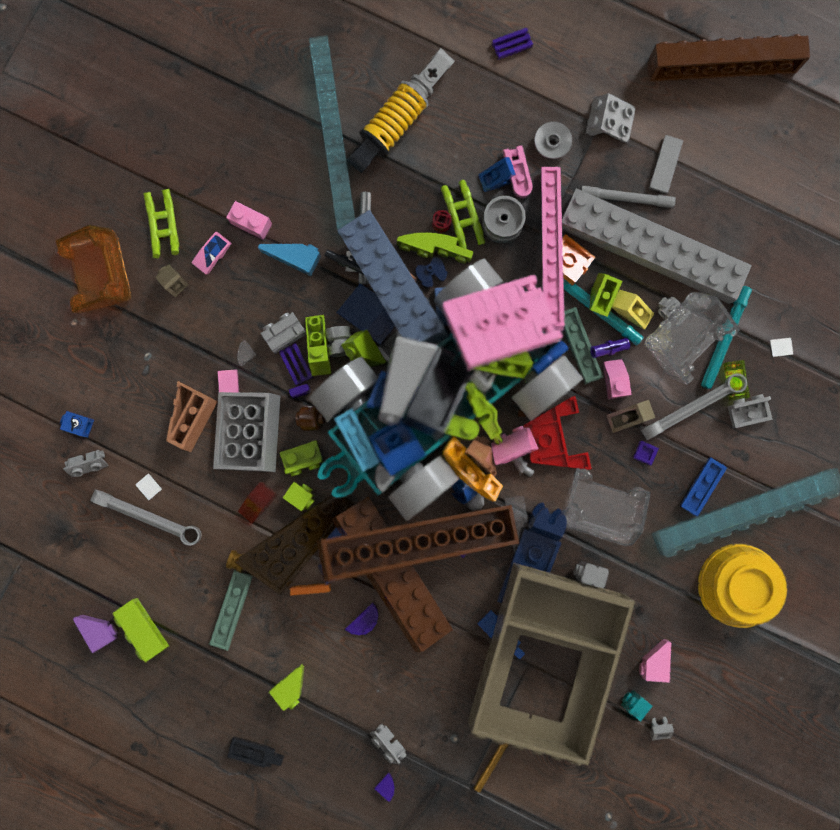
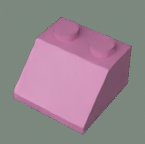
M520 426L513 429V434L500 435L503 439L502 443L500 442L498 445L495 442L491 443L496 465L506 464L539 449L530 428Z

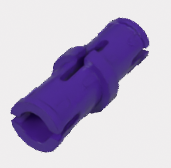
M627 338L613 342L609 340L605 344L591 346L590 353L593 358L604 355L611 356L616 352L629 350L630 342Z

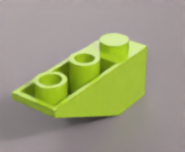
M324 315L305 317L308 361L312 376L331 374Z

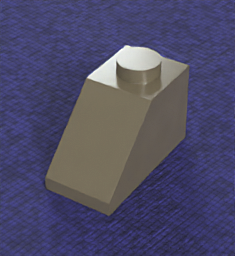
M170 265L162 267L155 277L174 297L189 285Z
M649 400L606 415L613 433L656 418Z

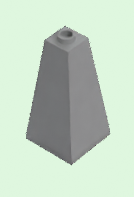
M397 336L389 357L378 416L379 420H383L386 424L399 423L437 350V345Z

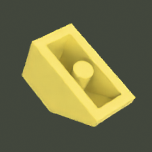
M619 290L612 305V308L620 316L642 329H646L654 315L653 311L637 294Z

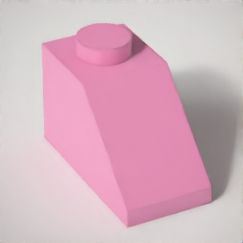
M623 360L603 362L608 399L630 396L629 375Z
M661 640L642 658V663L639 664V674L642 675L645 681L670 682V641Z

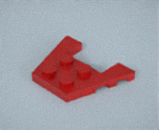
M576 396L569 398L523 425L524 428H530L539 448L529 453L530 463L585 470L592 469L588 452L568 456L560 417L579 413Z

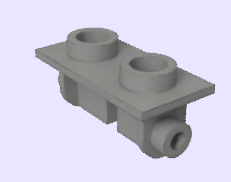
M96 450L86 453L85 461L82 455L69 458L68 461H65L66 467L63 470L71 477H79L85 473L99 471L102 468L108 467V464L102 459L105 458L104 451Z
M380 724L376 728L378 732L373 731L369 733L372 736L371 741L376 747H380L384 751L383 755L390 764H400L401 762L398 758L402 760L406 756V750L397 739L391 744L389 741L394 735L386 725Z

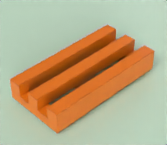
M331 584L292 586L290 588V595L330 592Z

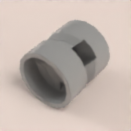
M336 326L325 329L326 339L330 342L327 345L328 356H347L341 344L351 336L350 327Z

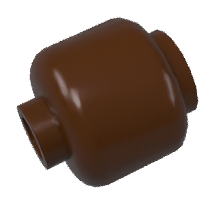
M315 406L301 407L299 412L296 413V424L303 431L320 430L322 424L325 423V418Z

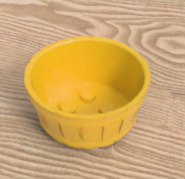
M731 544L716 550L704 562L698 578V591L703 606L713 618L728 626L748 628L768 622L779 613L785 603L787 584L782 570L769 555L750 545Z

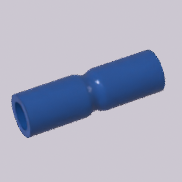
M560 340L546 355H543L531 366L532 371L536 375H540L553 361H556L568 350L567 345Z

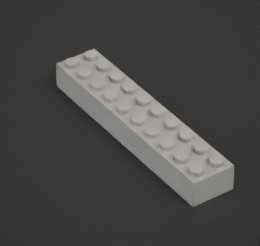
M577 188L562 218V231L728 304L738 299L752 266Z

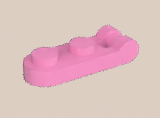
M521 145L512 150H509V148L504 149V158L510 157L516 173L515 176L510 178L513 192L519 198H526L531 194L532 182L523 147ZM516 156H517L518 159H519V160L512 161V157H516Z

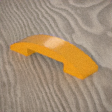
M452 436L443 451L449 466L474 491L492 502L496 501L503 485L492 474H485L465 454L466 448L455 436Z

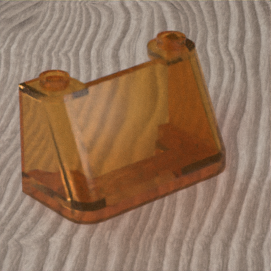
M87 225L56 240L58 253L63 258L69 259L72 262L79 294L72 296L70 299L72 313L80 314L120 304L131 299V290L119 240L112 229Z

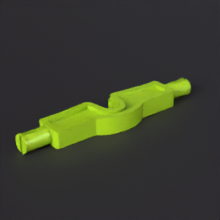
M468 383L469 386L466 385V389L469 392L467 398L476 417H481L478 422L484 428L491 440L494 439L495 444L502 443L503 439L500 436L502 430L497 422L496 409L490 402L486 401L482 392L476 389L473 383Z

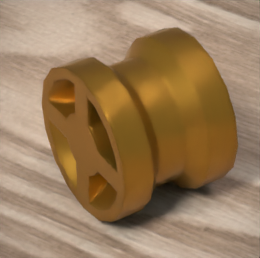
M232 550L228 557L226 568H234L237 572L242 573L243 568L236 564L234 560L243 554Z

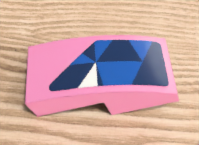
M215 232L198 252L192 264L205 274H209L218 259L223 258L232 243L220 233Z

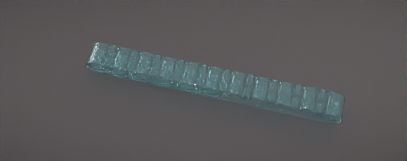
M324 35L309 38L335 218L337 230L353 221L355 214L328 36Z

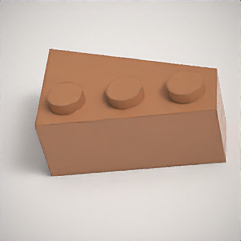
M177 381V395L173 402L174 411L173 416L170 418L166 441L182 450L192 452L218 401Z

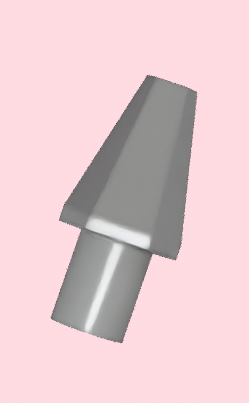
M519 457L512 460L519 475L522 473L529 477L533 475L534 470L527 467L528 463L523 458Z

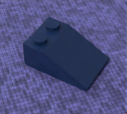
M362 284L356 287L336 312L357 330L363 331L367 329L378 346L384 344L396 330L395 324L378 296Z

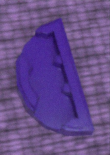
M374 602L345 628L347 632L355 635H365L373 630L378 620V610Z

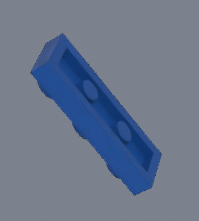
M711 457L708 458L680 507L698 517L727 467Z

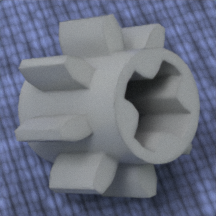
M664 297L658 303L660 308L658 313L666 320H669L671 317L675 320L681 314L682 310L680 308L682 305L674 297L669 299Z

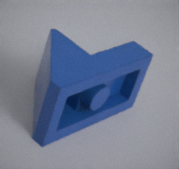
M505 157L478 175L484 192L510 184V178L515 176L516 173L510 157Z

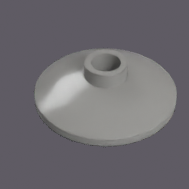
M559 122L543 124L535 135L536 149L542 156L549 159L563 157L568 153L572 145L571 132L565 125ZM553 140L556 144L551 145L549 141Z

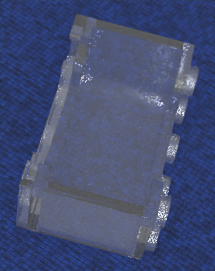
M692 292L646 338L645 347L671 379L688 385L694 379L690 371L695 369L692 363L715 340L722 341L724 339L722 336L726 334L735 336L740 331V328L718 297L700 292Z

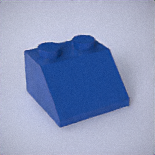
M401 417L398 424H389L368 437L391 476L426 456L410 427L402 423L404 417Z

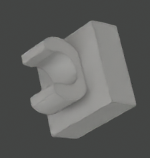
M666 717L662 718L663 725H658L656 719H652V729L650 732L652 741L672 738L674 733L672 724H667Z

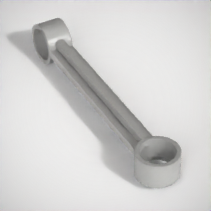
M738 373L730 375L723 385L641 430L646 440H649L728 394L744 391L747 387V379ZM733 377H738L742 381L740 390L736 391L731 388L730 380Z
M95 489L90 499L95 504L113 509L180 537L185 545H194L201 540L202 534L198 527H184L119 500L103 491ZM187 529H195L198 534L197 539L192 543L185 539L184 535Z

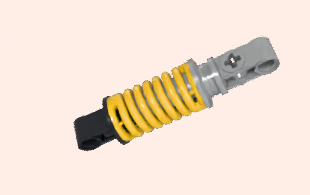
M442 48L436 52L419 75L413 74L410 82L401 81L397 91L393 92L392 96L388 98V101L374 115L369 124L360 130L359 134L364 142L347 159L360 173L368 167L377 153L386 157L389 154V147L392 148L394 146V142L399 140V136H403L404 131L408 130V126L412 125L413 120L417 119V115H420L429 106L427 97L433 94L432 87L455 62ZM430 72L433 74L431 78L428 76Z

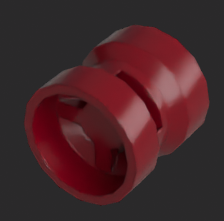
M445 210L437 211L433 215V229L438 233H446L451 227V215Z

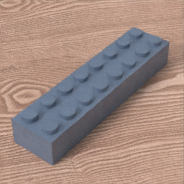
M370 210L337 230L403 338L436 345L449 337L446 329Z

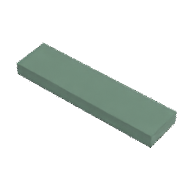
M574 307L564 311V333L579 372L583 377L584 384L603 378L596 358L591 356V344L577 308Z
M237 570L233 571L209 645L226 651L229 650L253 575L244 572L239 573Z

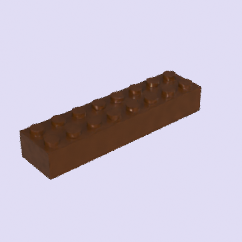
M794 34L789 37L775 35L771 38L757 36L752 39L738 37L733 40L720 38L715 41L701 39L696 42L685 40L677 43L660 42L655 45L648 59L649 82L796 74L810 58L808 35Z
M369 496L332 519L341 536L388 528ZM412 565L366 574L415 652H423L453 630Z

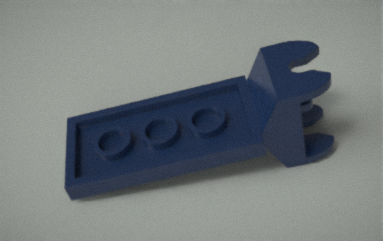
M540 502L534 507L529 518L528 529L524 528L497 602L502 603L513 563L550 573L561 546V541L559 540L563 537L567 526V518L559 508L551 514L548 508H545L544 502Z

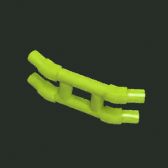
M461 180L459 186L464 198L463 201L454 203L447 185L442 186L441 191L452 218L451 221L456 238H458L459 247L467 249L462 228L473 225L478 245L484 244L485 240L469 187L465 180ZM467 207L470 218L459 221L456 210Z
M169 189L162 190L166 211L155 212L151 192L143 193L148 214L153 258L160 257L159 238L168 236L170 237L171 254H179V239L175 223L174 206ZM167 218L169 229L158 230L156 220Z

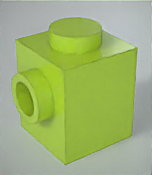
M293 482L283 496V499L300 511H304L305 508L309 510L315 501L313 497L315 495L311 493L313 489L303 483L301 486L297 482Z

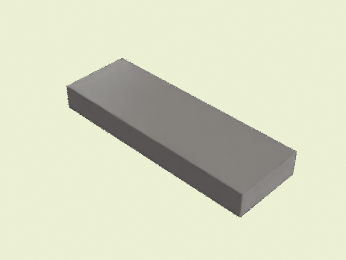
M668 135L664 136L650 182V190L663 194L668 193L683 140Z

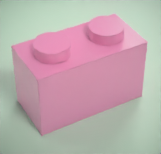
M236 201L226 217L230 224L264 240L272 225L268 217Z

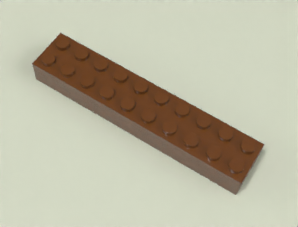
M512 505L320 540L317 541L324 582L519 544Z

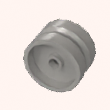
M499 196L492 199L486 206L482 219V227L486 236L497 243H509L515 240L520 235L525 223V210L516 198Z

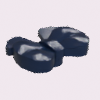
M434 257L429 265H418L416 268V276L422 282V285L427 288L433 286L432 275L435 274L440 281H444L447 278L444 263L437 257Z

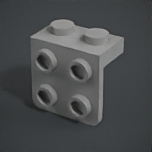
M609 93L593 98L586 134L593 136L606 133L622 142L629 141L635 113L634 106Z

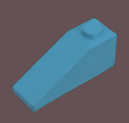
M259 244L258 246L260 252L309 276H312L321 258L318 252L319 249L310 244L308 246L304 244Z

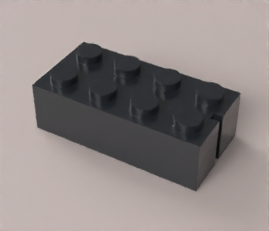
M439 346L402 422L439 441L450 423L474 370L467 368L461 356L454 366L450 365L456 354Z

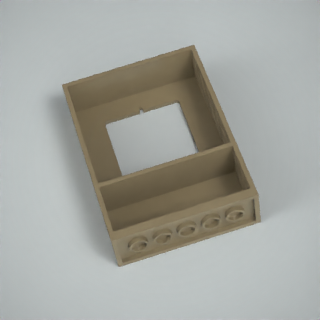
M513 563L468 718L472 734L479 739H485V737L493 739L498 744H512L514 748L519 750L527 748L538 755H543V753L549 754L556 760L567 759L574 765H588L635 601L619 592L595 587L577 580ZM520 635L582 652L565 714L561 722L533 714L529 718V713L500 705Z

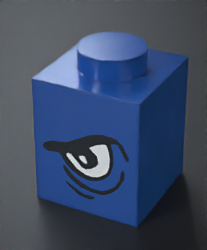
M66 411V414L60 420V430L88 438L94 419Z

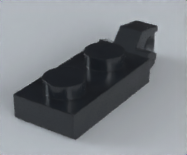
M235 736L232 737L227 755L228 758L263 768L271 767V764L281 766L284 755L275 753V748H271V746Z

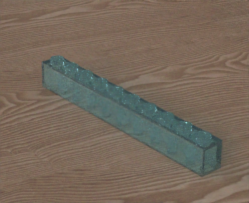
M830 468L652 532L659 555H666L667 558L678 554V550L684 549V551L696 548L695 544L700 542L708 544L714 541V537L720 536L724 538L732 535L731 531L736 529L743 531L749 529L750 524L756 523L759 525L768 522L767 518L772 516L779 518L785 516L786 511L792 510V512L802 510L805 504L815 505L821 503L822 498L828 497V499L840 496L839 471L837 468Z

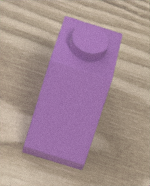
M86 615L73 618L92 653L118 639L117 629L109 621Z

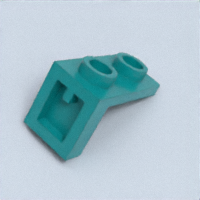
M634 690L627 692L622 698L623 703L621 706L639 721H642L653 707Z

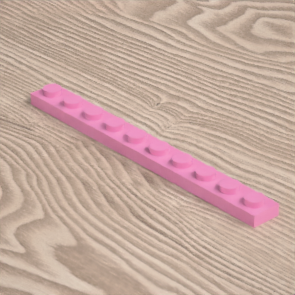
M542 167V289L556 321L554 329L563 331L560 167Z

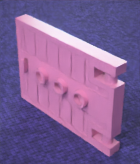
M535 275L443 302V311L468 369L561 340L562 334L560 330L555 331L554 329L556 321L541 288H535L537 283Z

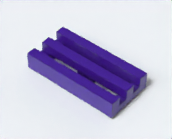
M524 28L492 40V45L499 60L532 48L533 42L531 41L530 34L528 35V29ZM524 41L527 42V43H525V44H522V45H520V46L511 48V49H509V50H506V51H503V52L500 53V50H502V49L515 46L516 44H519V43L524 42Z
M296 343L279 351L296 386L313 378ZM294 349L308 375L304 377L292 353ZM286 353L289 354L301 378L300 380H297L285 356Z

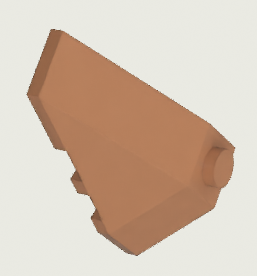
M483 435L481 437L476 436L466 449L465 454L479 468L495 477L497 472L492 446L490 445L491 441Z

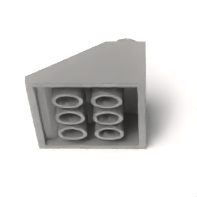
M218 393L213 469L276 472L280 395L272 393Z

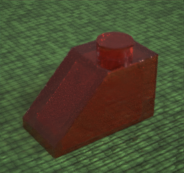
M260 482L248 495L238 512L253 524L278 494L264 482Z

